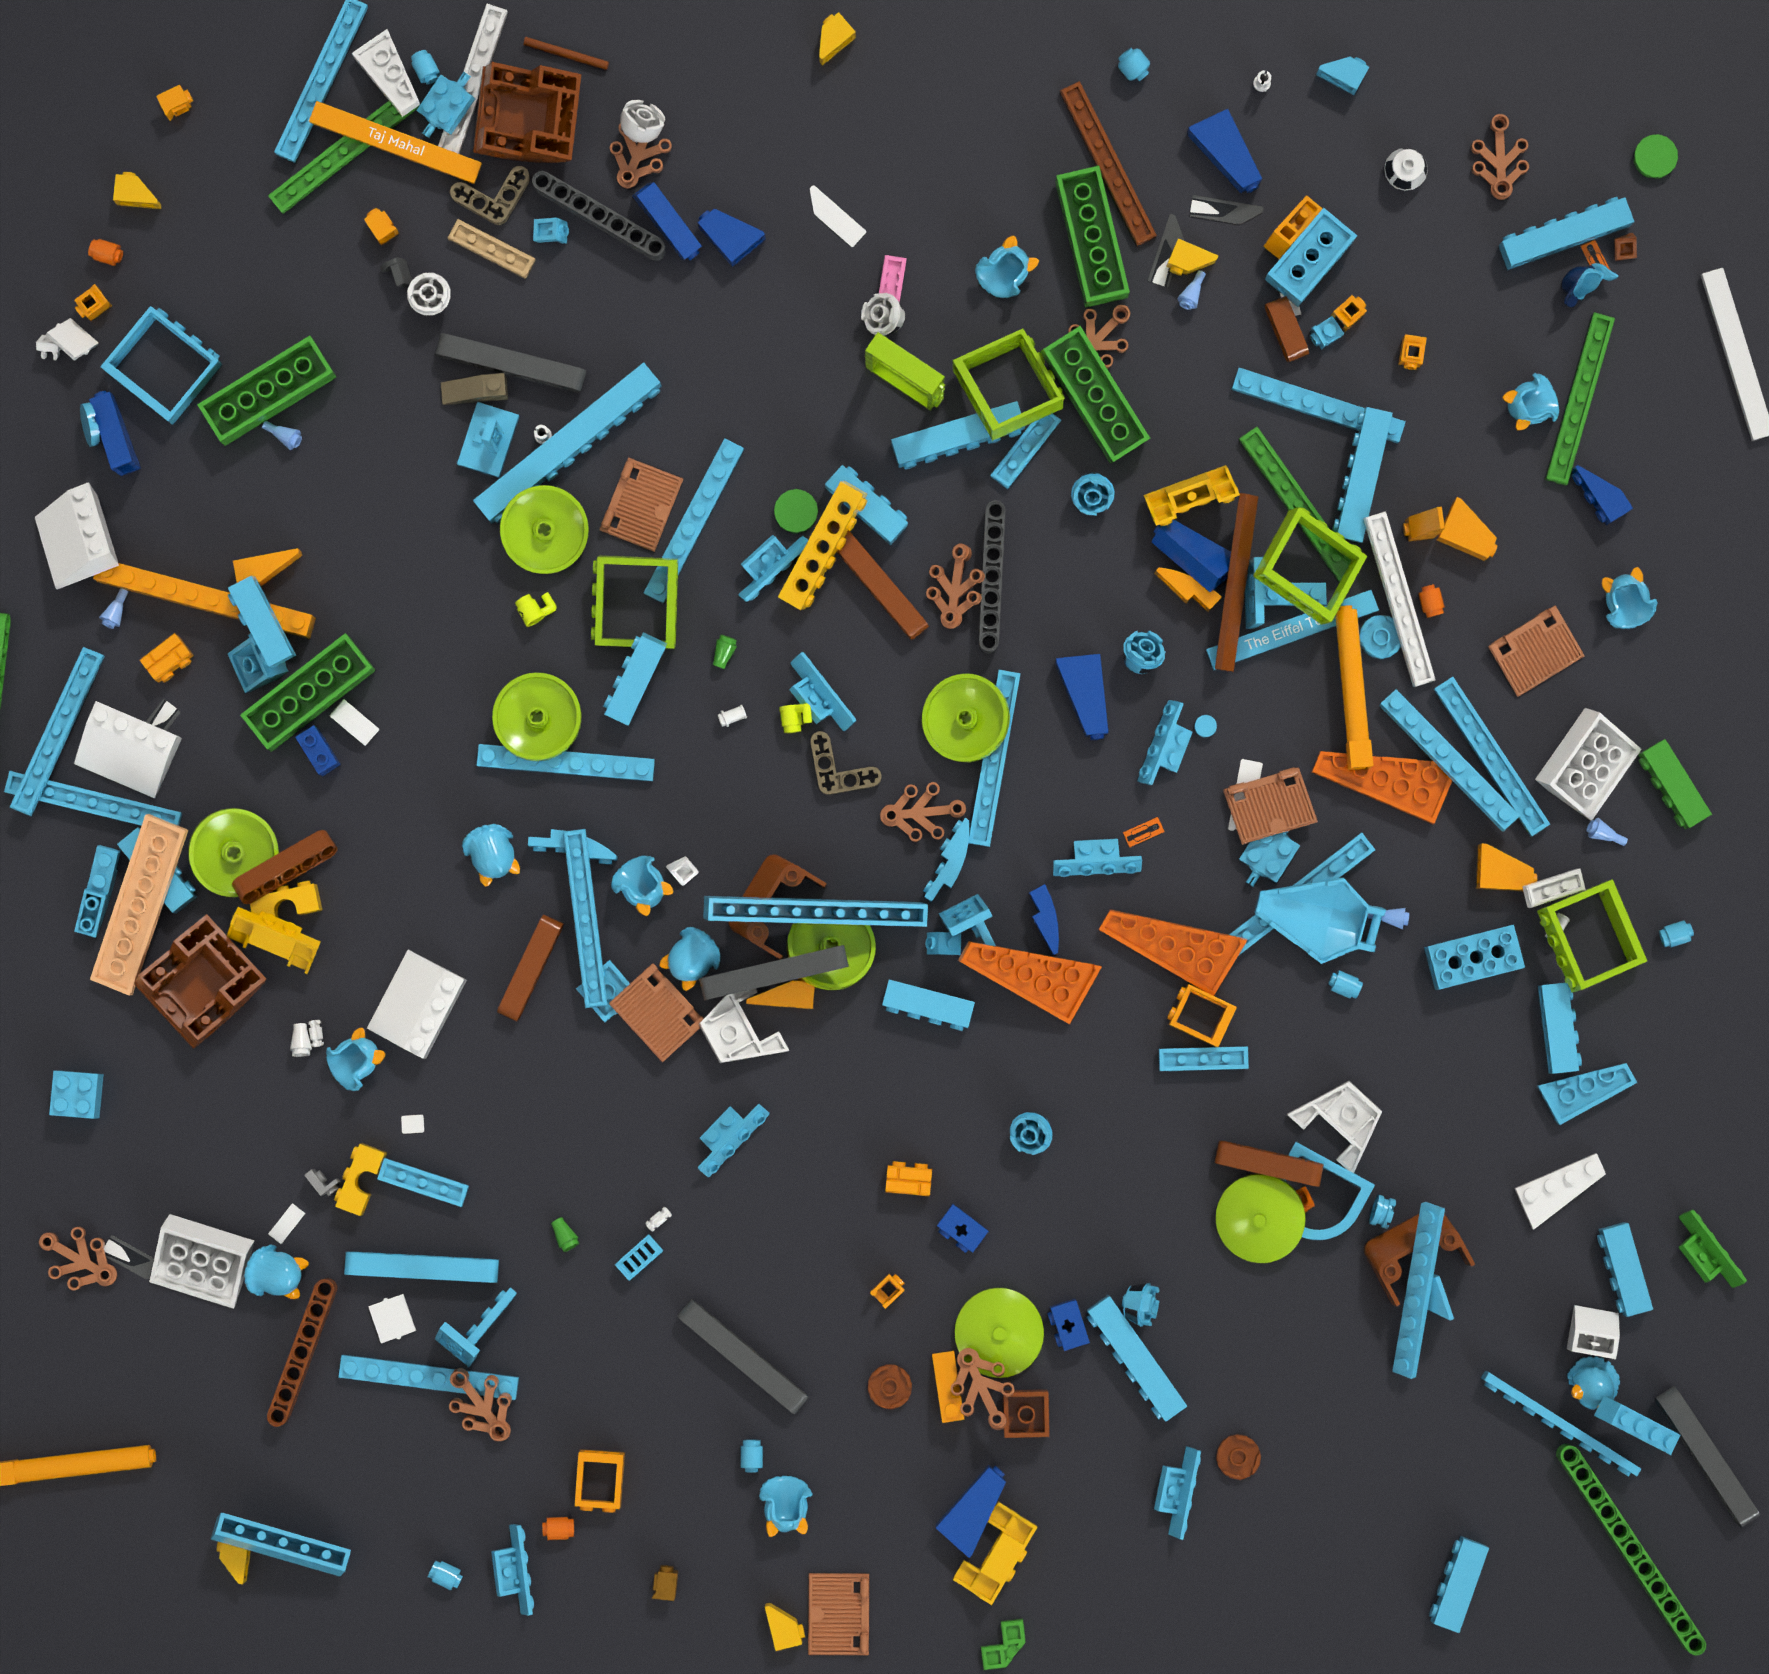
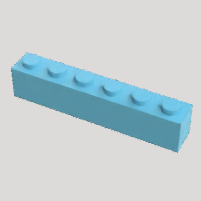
M1614 197L1605 201V205L1598 207L1597 204L1585 208V212L1577 214V211L1565 215L1563 220L1557 221L1552 219L1545 222L1543 227L1536 228V226L1525 229L1521 235L1516 236L1513 233L1503 237L1504 241L1500 243L1499 249L1507 270L1630 227L1635 221L1626 198L1618 199V197Z
M1017 401L991 409L998 423L1021 414ZM976 413L891 439V445L898 467L910 469L917 466L916 463L925 460V463L933 462L938 459L937 456L946 454V457L958 454L960 449L967 448V450H972L980 447L979 443L988 441V444H992L1001 439L998 438L992 441ZM1025 426L1006 435H1009V437L1022 434L1021 431L1025 429Z
M1366 407L1364 412L1360 411L1357 424H1360L1359 433L1354 434L1352 446L1356 447L1354 455L1350 454L1347 467L1350 468L1349 476L1344 477L1342 489L1346 490L1344 498L1340 497L1337 510L1340 511L1339 519L1334 520L1332 528L1333 532L1343 535L1344 540L1358 543L1363 542L1366 530L1363 518L1369 517L1392 412Z
M1107 1295L1087 1309L1090 1314L1087 1316V1319L1094 1328L1098 1325L1102 1331V1334L1099 1336L1106 1346L1112 1345L1115 1350L1112 1354L1118 1363L1124 1362L1128 1368L1125 1373L1132 1383L1137 1381L1141 1386L1138 1391L1144 1400L1150 1399L1154 1407L1151 1410L1158 1420L1163 1418L1166 1422L1187 1407L1186 1403L1112 1298Z
M222 1512L216 1519L211 1540L336 1576H341L345 1572L351 1552L350 1549Z

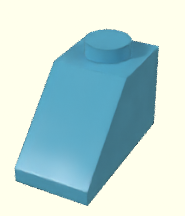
M1347 57L1320 65L1316 75L1355 95L1369 66L1360 58Z

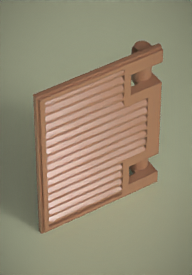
M628 457L608 510L601 523L600 531L655 552L683 478ZM633 468L640 470L636 480L630 478ZM613 517L620 519L617 529L610 526Z
M1556 605L1546 609L1535 618L1488 646L1517 697L1584 657L1582 650ZM1553 617L1556 623L1547 628L1544 621ZM1508 644L1511 650L1502 655L1499 649Z
M1289 768L1279 771L1277 774L1247 783L1235 784L1223 790L1242 845L1318 822L1299 768ZM1294 777L1296 784L1286 786L1284 779ZM1243 792L1245 799L1235 801L1234 794Z
M653 963L609 1002V1005L662 1062L700 1029L699 1023L704 1019ZM651 975L658 982L655 987L647 980ZM686 1015L695 1022L691 1026L683 1019Z
M809 1573L808 1655H869V1574ZM854 1582H860V1593H854ZM853 1636H860V1647H853Z

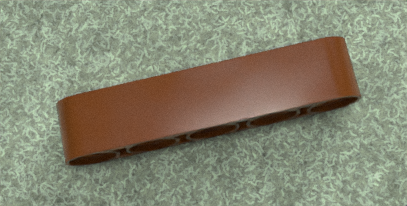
M319 830L238 876L233 881L232 887L243 904L253 903L334 856L337 852V846L326 830Z
M543 914L504 994L497 1013L516 1022L519 1020L564 923Z
M1226 1141L1218 1142L1214 1162L1228 1167L1320 1187L1324 1164Z

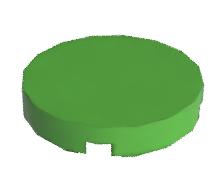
M1659 134L1643 138L1634 151V164L1637 170L1648 178L1658 179L1667 176L1675 168L1678 160V151L1675 144L1668 137Z
M794 489L786 491L778 498L774 513L776 521L781 528L790 533L797 534L812 528L817 519L818 508L812 495L806 491Z

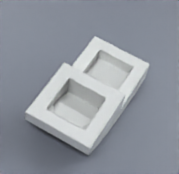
M345 699L329 715L365 746L379 731L377 726Z

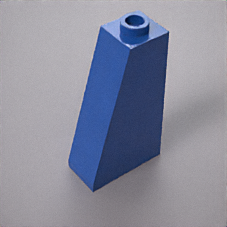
M1228 109L1188 127V137L1240 193L1244 191L1250 193L1259 188L1258 185L1261 183L1262 177Z
M654 182L648 183L632 196L682 260L686 258L691 260L700 253L698 249L702 247Z
M106 391L94 394V398L89 399L96 414L95 420L99 427V433L111 469L120 476L141 469L115 396L111 392Z
M1174 519L1168 525L1160 526L1159 524L1154 530L1155 536L1151 542L1206 590L1211 592L1227 580L1231 557L1230 551Z
M1100 654L1056 658L1057 670L1085 737L1090 736L1091 740L1104 739V735H1107L1109 732Z
M988 1465L935 1525L936 1529L968 1558L972 1556L1006 1483L1003 1478L1005 1474L997 1466L992 1468Z

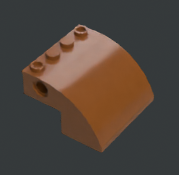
M496 62L483 66L473 153L524 162L556 163L571 161L581 74L539 65L532 71Z
M206 914L176 938L169 951L137 976L134 985L194 1049L231 1018L259 990L267 979Z

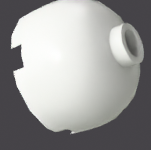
M631 100L625 104L621 113L620 123L622 131L634 142L648 143L653 141L664 127L665 116L653 104L647 106L643 105L644 101Z

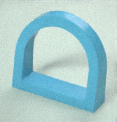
M1295 1142L1288 1156L1297 1158L1301 1156L1307 1160L1322 1163L1325 1170L1360 1188L1351 1208L1340 1223L1323 1230H1313L1305 1227L1302 1238L1310 1240H1326L1336 1237L1345 1232L1355 1222L1375 1185Z

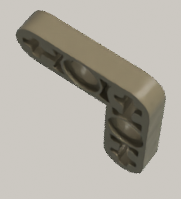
M523 166L514 167L495 199L462 182L453 184L450 189V195L457 204L493 224L502 225L508 220L528 186L530 174ZM521 172H524L523 175L525 179H520L518 181L517 187H519L520 189L517 190V188L513 186L517 181L515 174H521ZM463 188L464 193L470 197L469 204L466 203L468 202L466 197L460 196L457 198L455 191H460ZM507 190L515 192V198L511 201H506L503 198V194ZM478 198L485 200V206L482 209H476L473 206L474 201ZM490 203L493 204L491 206L492 210L496 212L500 209L502 210V218L498 217L495 219L494 213L489 211Z
M818 731L812 735L811 748L818 786L823 794L833 795L871 788L881 782V772L876 767L836 773L831 741L828 734ZM817 736H822L823 739L827 740L823 744L824 751L829 749L830 753H821L816 756L815 752H820L819 745L814 744V741L818 739ZM827 757L830 759L831 765L828 769H821L818 766L820 758ZM833 771V775H829V779L835 785L831 787L830 791H827V788L822 787V784L825 783V776L820 777L819 773ZM869 771L878 774V778H875L874 783L867 779L863 780L865 785L860 786V778L857 773L862 772V777L868 776ZM847 775L856 777L857 782L853 787H847L844 784V778Z

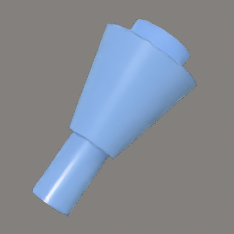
M1198 270L1193 282L1178 296L1177 300L1182 308L1187 310L1197 308L1201 283L1206 275L1203 271Z
M265 421L262 425L263 429L272 433L289 450H292L294 447L297 448L301 443L302 436L300 430L276 426L268 421Z
M120 588L115 600L99 617L104 626L114 629L115 626L120 627L123 603L128 594L127 590Z
M1600 818L1592 820L1587 827L1589 838L1613 841L1622 846H1625L1628 838L1617 834Z
M1406 908L1386 910L1385 916H1382L1381 920L1403 929L1404 925L1408 926L1410 913L1405 912ZM1368 913V918L1372 919L1373 914Z

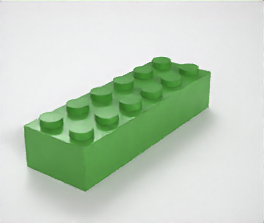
M1095 166L1056 175V188L1085 308L1128 298L1130 291L1100 167Z
M1081 326L1040 351L1109 463L1116 461L1150 439Z
M308 336L197 405L219 441L226 446L337 378L313 338Z
M345 633L240 716L265 748L272 752L376 670L350 636Z

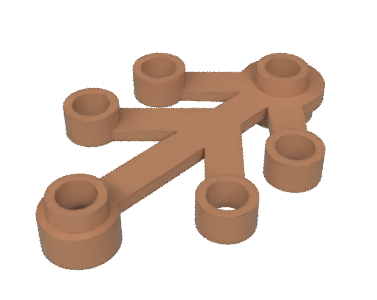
M1504 114L1495 115L1490 122V127L1495 132L1496 156L1485 147L1482 140H1475L1471 145V151L1474 154H1480L1496 169V177L1486 169L1482 161H1477L1473 164L1471 168L1472 173L1484 178L1491 185L1490 190L1493 197L1499 200L1507 199L1513 191L1512 184L1515 180L1529 170V163L1526 160H1520L1515 165V170L1506 177V168L1520 153H1524L1527 150L1528 141L1523 138L1518 139L1513 149L1505 156L1504 131L1509 126V120ZM1495 122H1501L1502 128H1497ZM1518 143H1523L1525 148L1520 149ZM1474 144H1480L1481 150H1476ZM1519 164H1524L1526 170H1520ZM1476 165H1480L1482 167L1481 172L1476 171ZM1498 186H1503L1505 192H1499Z
M620 123L618 127L619 133L624 137L632 157L629 165H627L622 154L623 146L620 142L615 141L611 143L610 151L615 156L620 168L617 174L619 185L630 189L637 185L639 178L651 173H660L663 170V163L660 159L655 158L651 160L650 165L637 169L640 161L661 153H669L672 150V144L670 140L662 139L658 145L646 149L648 143L638 142L636 146V143L621 131ZM663 143H668L669 148L662 149L661 145ZM614 146H620L621 148L618 152H614L612 149ZM654 163L661 165L659 169H654L652 166ZM626 174H631L632 178L630 180H625L624 176Z
M1125 305L1116 306L1113 310L1112 318L1096 335L1095 320L1097 313L1094 309H1087L1083 315L1086 322V336L1096 351L1116 350L1119 353L1126 352L1128 349L1127 340L1103 341V339L1118 324L1126 323L1129 320V308ZM1091 312L1094 314V318L1088 319L1086 314ZM1123 312L1125 317L1120 319L1117 317V313ZM1071 325L1068 333L1071 332V329L1079 327V325ZM1123 342L1126 345L1125 349H1119L1118 343ZM1105 354L1100 357L1101 360L1104 358L1110 359L1111 363L1105 365L1107 369L1112 366L1113 357L1111 355Z
M957 544L952 551L955 559L952 584L944 574V569L941 566L933 565L929 570L930 576L939 581L950 597L949 605H947L941 597L940 589L929 587L926 591L927 598L933 600L942 612L941 623L949 629L957 628L962 622V615L973 605L979 604L982 599L980 593L970 591L967 594V600L958 606L959 598L974 585L983 582L985 578L983 571L974 569L971 571L970 577L961 584L964 562L968 561L972 555L970 547L965 544ZM962 549V555L958 556V550ZM939 568V574L935 576L934 571ZM979 572L980 577L975 580V574ZM936 590V595L932 597L931 592ZM976 594L977 599L972 602L971 598ZM953 614V619L949 621L948 616Z
M931 782L927 785L925 793L912 809L902 810L909 799L914 798L918 793L917 787L910 784L905 787L904 794L895 805H887L881 810L880 818L886 826H898L909 835L911 841L918 842L922 838V832L917 828L913 829L903 820L912 818L930 832L932 838L939 840L944 836L943 828L935 826L925 817L950 814L953 818H960L965 814L966 806L962 801L954 800L950 805L924 808L929 800L937 795L940 790L937 783ZM935 785L937 792L931 793L929 787ZM910 787L914 788L915 794L908 795L907 789ZM954 805L961 806L959 813L953 811ZM890 811L896 814V817L892 820L887 817V813ZM935 829L941 830L942 835L940 837L934 836L933 831ZM913 831L919 832L920 837L918 839L911 837Z
M75 1227L71 1230V1237L76 1240L79 1254L59 1243L58 1236L52 1232L45 1233L40 1237L39 1245L43 1250H54L75 1262L64 1266H52L48 1270V1275L52 1279H58L64 1274L87 1269L94 1274L82 1278L77 1276L71 1277L67 1282L69 1289L78 1290L81 1286L95 1282L102 1286H109L116 1281L117 1270L107 1262L104 1250L105 1242L102 1238H94L90 1242L91 1249L96 1251L97 1265L90 1259L85 1240L86 1231L83 1227ZM77 1229L81 1230L82 1235L79 1238L75 1236V1231ZM45 1238L51 1239L50 1246L45 1245ZM96 1240L101 1242L99 1249L94 1246ZM54 1268L59 1270L58 1276L52 1274ZM103 1271H107L109 1273V1277L107 1279H104L102 1277ZM73 1279L78 1281L76 1288L71 1284Z
M966 1348L961 1350L957 1356L960 1371L956 1382L951 1385L952 1394L961 1396L964 1393L963 1385L969 1372L973 1379L966 1401L960 1407L961 1413L967 1417L974 1413L973 1406L979 1392L990 1414L988 1417L990 1427L994 1430L1003 1429L1007 1423L1006 1416L997 1410L987 1388L1001 1392L1005 1397H1011L1015 1392L1014 1386L1009 1382L1003 1384L983 1377L978 1368L991 1371L994 1376L1001 1377L1005 1373L1004 1365L1000 1362L991 1363L980 1359L974 1349ZM968 1355L972 1357L970 1363L964 1361V1358ZM996 1366L1002 1367V1371L1000 1373L994 1372V1368ZM956 1385H960L962 1387V1390L959 1393H956L953 1390ZM1010 1386L1012 1391L1005 1393L1003 1391L1004 1387ZM966 1405H969L971 1407V1411L969 1413H965L963 1411V1408ZM1000 1416L1001 1422L996 1424L993 1422V1418Z
M463 1368L455 1369L450 1376V1383L455 1388H463L474 1405L463 1403L460 1398H453L449 1404L450 1411L484 1417L488 1423L479 1422L474 1416L467 1415L462 1421V1427L467 1431L478 1430L487 1432L495 1441L506 1440L511 1433L510 1425L506 1422L507 1409L512 1402L511 1395L508 1393L500 1394L497 1399L499 1410L496 1418L491 1410L494 1391L499 1384V1379L495 1375H489L486 1378L483 1400L469 1382V1373ZM457 1374H462L464 1379L458 1378ZM488 1380L494 1381L495 1385H490ZM501 1398H506L508 1403H503ZM453 1403H458L460 1407L455 1408ZM470 1420L473 1425H467L466 1421ZM496 1427H501L504 1431L499 1432Z

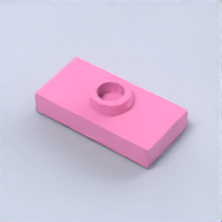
M885 255L879 293L891 294L900 303L907 258Z

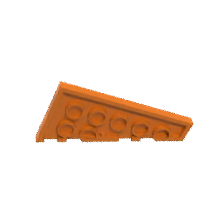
M1324 751L1319 752L1311 772L1431 824H1435L1452 783V780L1434 761L1373 756V767L1370 769L1348 770L1347 753Z
M1109 910L1099 927L1100 931L1213 996L1248 940L1246 938L1115 910Z
M968 941L958 959L964 965L1068 1024L1071 1023L1102 968L1100 965Z

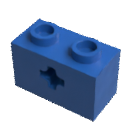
M313 725L295 737L319 775L324 776L341 765L318 727Z
M953 1203L937 1224L940 1228L938 1232L947 1239L952 1237L958 1241L956 1246L965 1253L968 1250L973 1253L989 1232ZM965 1224L967 1233L965 1235L962 1233L957 1235L955 1227Z
M1076 1299L1050 1306L1051 1312L1047 1314L1051 1326L1056 1325L1058 1333L1054 1334L1058 1347L1062 1346L1063 1350L1066 1351L1090 1343ZM1068 1319L1070 1323L1073 1322L1074 1325L1070 1326V1331L1062 1328L1065 1324L1064 1320Z

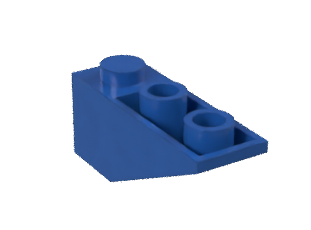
M1579 465L1572 469L1574 482L1578 486L1581 485L1585 491L1583 493L1585 499L1589 504L1594 505L1597 510L1595 512L1597 518L1602 523L1604 522L1606 526L1633 509L1621 489Z

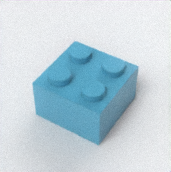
M53 1071L49 1115L91 1119L100 1118L104 1074Z

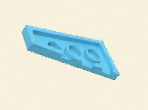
M1627 1063L1545 1083L1537 1087L1557 1124L1561 1125L1636 1084L1637 1081Z

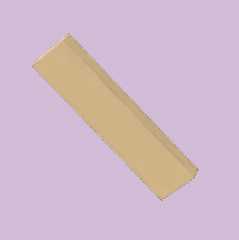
M457 219L448 236V240L524 279L527 278L536 261L535 258Z

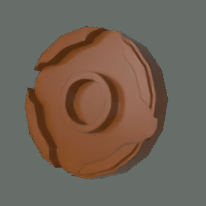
M886 1364L872 1372L868 1380V1392L876 1405L886 1409H895L901 1407L910 1397L912 1382L910 1376L903 1368L897 1365Z
M1235 1434L1228 1436L1221 1441L1217 1448L1216 1461L1218 1467L1223 1474L1231 1479H1245L1253 1475L1260 1465L1261 1454L1259 1447L1246 1435Z

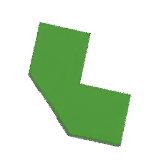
M1023 1619L1001 1621L1003 1644L981 1646L984 1670L1006 1668L1016 1653L1026 1643Z

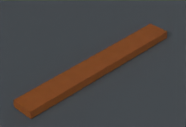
M1080 81L1060 90V94L1096 166L1100 167L1102 178L1136 247L1156 238L1157 235Z
M1240 493L1215 663V669L1234 672L1258 504V496Z

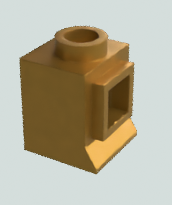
M661 1565L659 1571L655 1572L653 1590L656 1591L652 1599L675 1600L678 1571L674 1570L673 1566Z

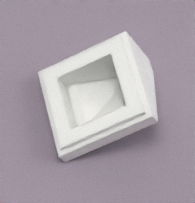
M686 856L666 866L682 886L699 873Z

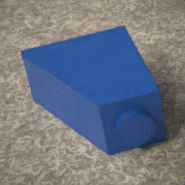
M713 209L711 212L707 210L699 217V229L732 267L766 239L763 231L717 209Z

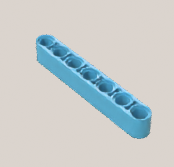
M346 1252L344 1274L496 1283L498 1282L499 1260Z

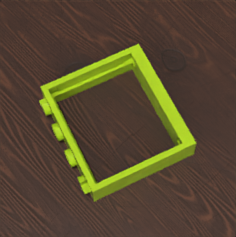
M1024 329L953 360V372L992 441L1063 409L1065 397L1062 394L1061 387L1057 388L1052 371L1046 369L1042 354L1040 352L1037 353L1034 348L1033 338H1030L1029 335L1027 336ZM1020 347L1049 396L1050 401L998 423L968 370Z
M877 332L865 350L866 368L931 411L934 406L937 408L944 399L945 376Z
M1298 507L1288 511L1253 577L1323 625L1333 621L1367 555L1362 553L1361 548L1344 540L1343 535L1330 530L1325 522L1312 517L1308 510ZM1298 522L1352 560L1327 607L1318 603L1272 570Z
M599 555L597 561H593V574H597V583H593L592 595L596 596V605H592V618H596L595 627L591 628V640H595V645L623 647H631L635 640L603 638L605 564L668 567L666 641H661L667 643L666 648L674 649L676 647L678 559Z
M1613 879L1537 910L1541 919L1540 924L1546 931L1548 943L1555 952L1556 962L1562 969L1565 983H1568L1572 993L1647 962ZM1599 893L1628 962L1584 981L1555 911Z

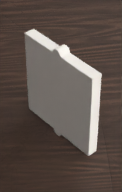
M71 318L61 324L57 323L55 328L46 333V336L73 360L84 354L88 355L89 351L99 344Z
M404 1294L390 1299L384 1298L382 1302L368 1306L381 1343L395 1338L401 1339V1336L416 1331Z

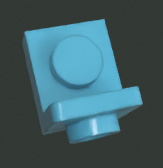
M559 218L534 219L533 241L537 243L554 241L562 244L567 243L569 228L566 221Z
M1333 316L1319 325L1313 326L1310 330L1311 341L1315 346L1319 345L1321 350L1344 335V332Z

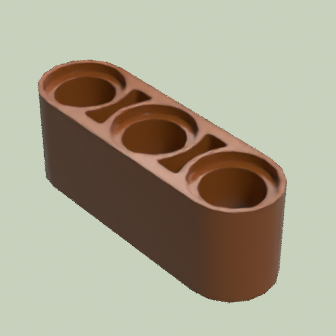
M1284 296L1266 303L1265 310L1286 361L1291 362L1309 355L1308 346L1288 298Z

